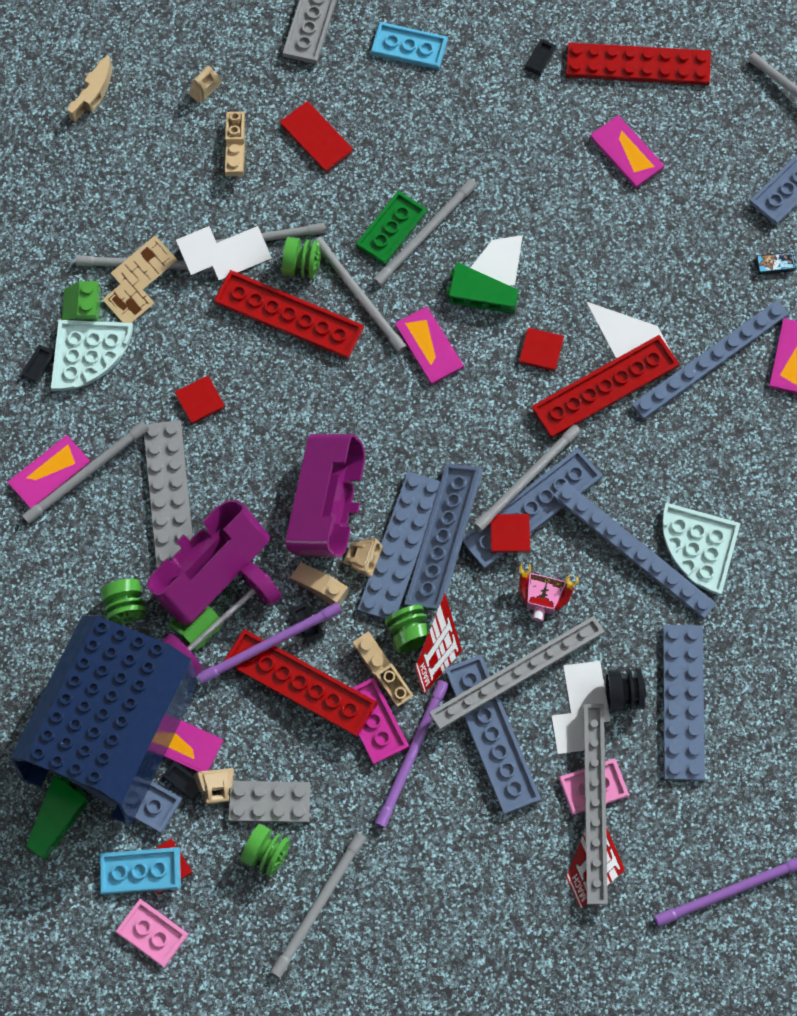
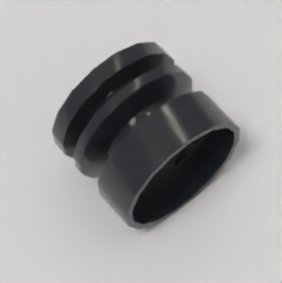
M641 668L634 669V677L632 676L631 669H627L625 678H622L619 669L606 670L605 683L609 711H623L624 702H628L630 710H634L635 701L638 710L644 709L646 685Z

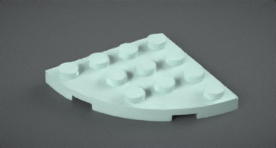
M59 320L51 390L67 391L81 388L107 374L125 353L132 336L133 323Z
M665 503L662 523L663 535L668 552L674 563L694 584L710 593L721 596L740 523Z

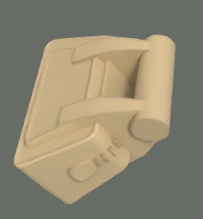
M210 66L205 67L192 80L189 96L202 103L222 83V79Z
M376 538L351 542L343 563L351 565L354 570L367 577H372L383 546Z
M233 768L201 771L193 775L199 791L203 792L205 804L229 802L228 793L232 787ZM212 791H220L221 795L212 796Z

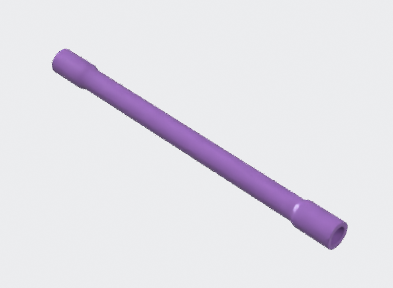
M338 602L322 609L319 613L245 651L201 671L198 677L201 683L204 684L218 677L219 674L324 620L331 619L342 613V609Z
M438 680L432 693V698L384 806L381 808L374 823L381 828H386L395 803L431 725L432 719L429 716V712L439 707L448 689L449 684L445 681Z
M797 857L682 906L654 915L658 927L675 921L677 918L787 873H793L797 871Z

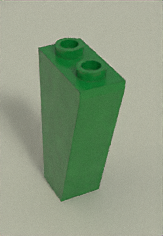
M456 262L455 269H451L450 272L452 285H448L446 296H449L450 304L515 314L518 289Z
M56 776L53 777L26 844L29 850L44 861H46L89 804V801L85 798L87 794L79 788L76 790L71 788V783L64 777L60 779Z

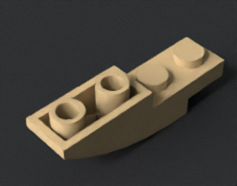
M108 55L98 62L97 67L92 72L87 74L84 80L87 88H84L80 92L79 97L69 104L67 111L70 119L74 122L86 110L93 113L103 99L112 75V63Z
M227 112L225 176H244L245 112Z
M369 631L352 642L367 668L397 707L414 696Z

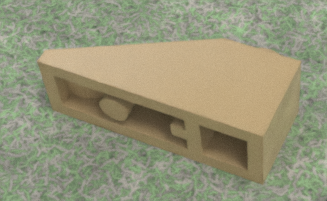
M302 562L290 577V579L330 605L338 602L339 606H341L349 594L347 586Z

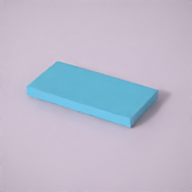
M379 22L371 48V55L439 70L448 37Z
M179 847L100 853V894L102 895L181 889Z

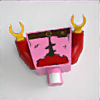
M522 563L519 566L521 573L519 577V592L522 600L527 603V608L534 610L533 620L543 622L545 613L554 614L555 610L562 609L570 601L574 591L573 586L579 581L578 577L572 583L569 580L571 574L568 575L566 581L530 573V564L527 571L522 570Z

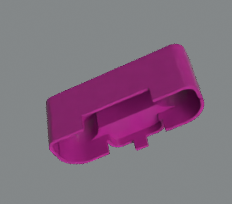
M355 434L309 435L285 540L287 550L293 555L341 557L345 553L351 527H347L349 515L358 514L360 503L352 502L354 485L351 481H361L365 464L364 446Z
M228 500L217 506L202 521L207 529L199 530L190 540L183 534L177 540V544L181 549L174 555L171 562L166 558L148 579V590L174 620L183 626L192 623L270 540V535L248 508L238 500Z

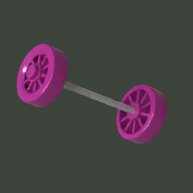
M247 563L239 571L241 578L251 590L188 647L171 633L162 640V642L172 645L192 660L196 676L203 670L202 665L191 652L254 594L269 607H273L282 598L272 579L254 563Z

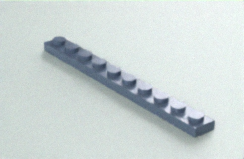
M776 300L632 404V408L644 421L780 323L783 318H787L789 312Z
M565 482L554 494V499L699 617L704 619L717 604L569 483Z

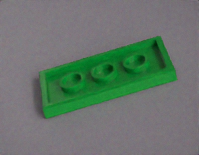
M397 191L357 241L355 247L386 266L427 214L428 209L402 192Z

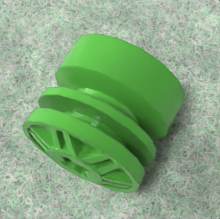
M287 237L283 251L282 275L295 277L298 269H301L302 278L306 277L309 270V279H315L321 258L320 242L314 240L311 248V242L307 239L304 247H301L300 238Z
M121 579L101 587L102 602L104 605H107L104 609V612L107 614V620L117 624H126L146 616L145 601L140 598L143 593L139 580Z
M422 605L402 608L385 619V624L389 627V633L392 635L396 634L392 640L397 652L405 653L424 646L431 625L424 623L427 620V616L424 614Z
M258 824L244 847L240 861L252 868L258 861H261L259 871L263 873L267 868L266 875L272 877L285 861L291 839L285 837L281 841L282 835L278 833L271 840L272 829Z

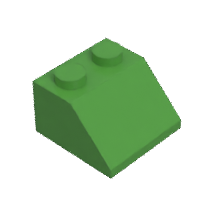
M79 281L64 289L62 320L99 322L101 289L98 281Z
M207 606L189 625L183 626L173 618L167 626L187 645H190L220 617L211 607ZM224 622L194 649L197 651L203 647L207 640L219 631Z

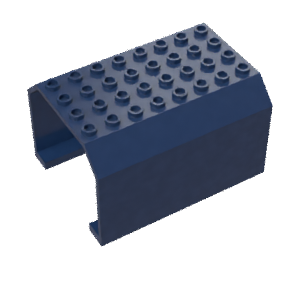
M82 616L10 757L22 781L41 789L49 771L86 785L117 802L118 804L112 814V818L131 826L198 687L192 660L168 643L99 616Z

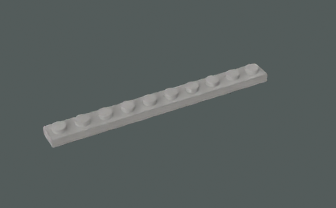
M592 616L429 712V716L440 731L603 635L605 631L597 619Z
M584 704L587 905H608L604 704Z

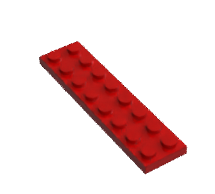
M568 42L566 77L709 85L711 50Z
M232 270L229 271L214 300V303L348 360L364 330V325Z
M657 335L532 405L531 409L552 439L568 430L572 425L579 424L673 371L680 364L661 336Z
M243 629L224 661L264 641V639ZM276 646L233 667V669L356 737L359 736L378 704L377 701Z

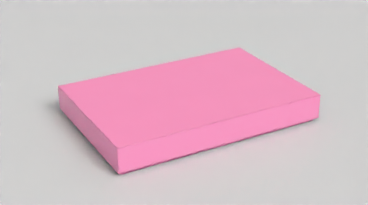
M615 758L605 761L606 804L629 797ZM584 768L559 777L572 816L585 812Z
M142 899L138 900L115 931L163 968L167 966L189 936L187 932Z

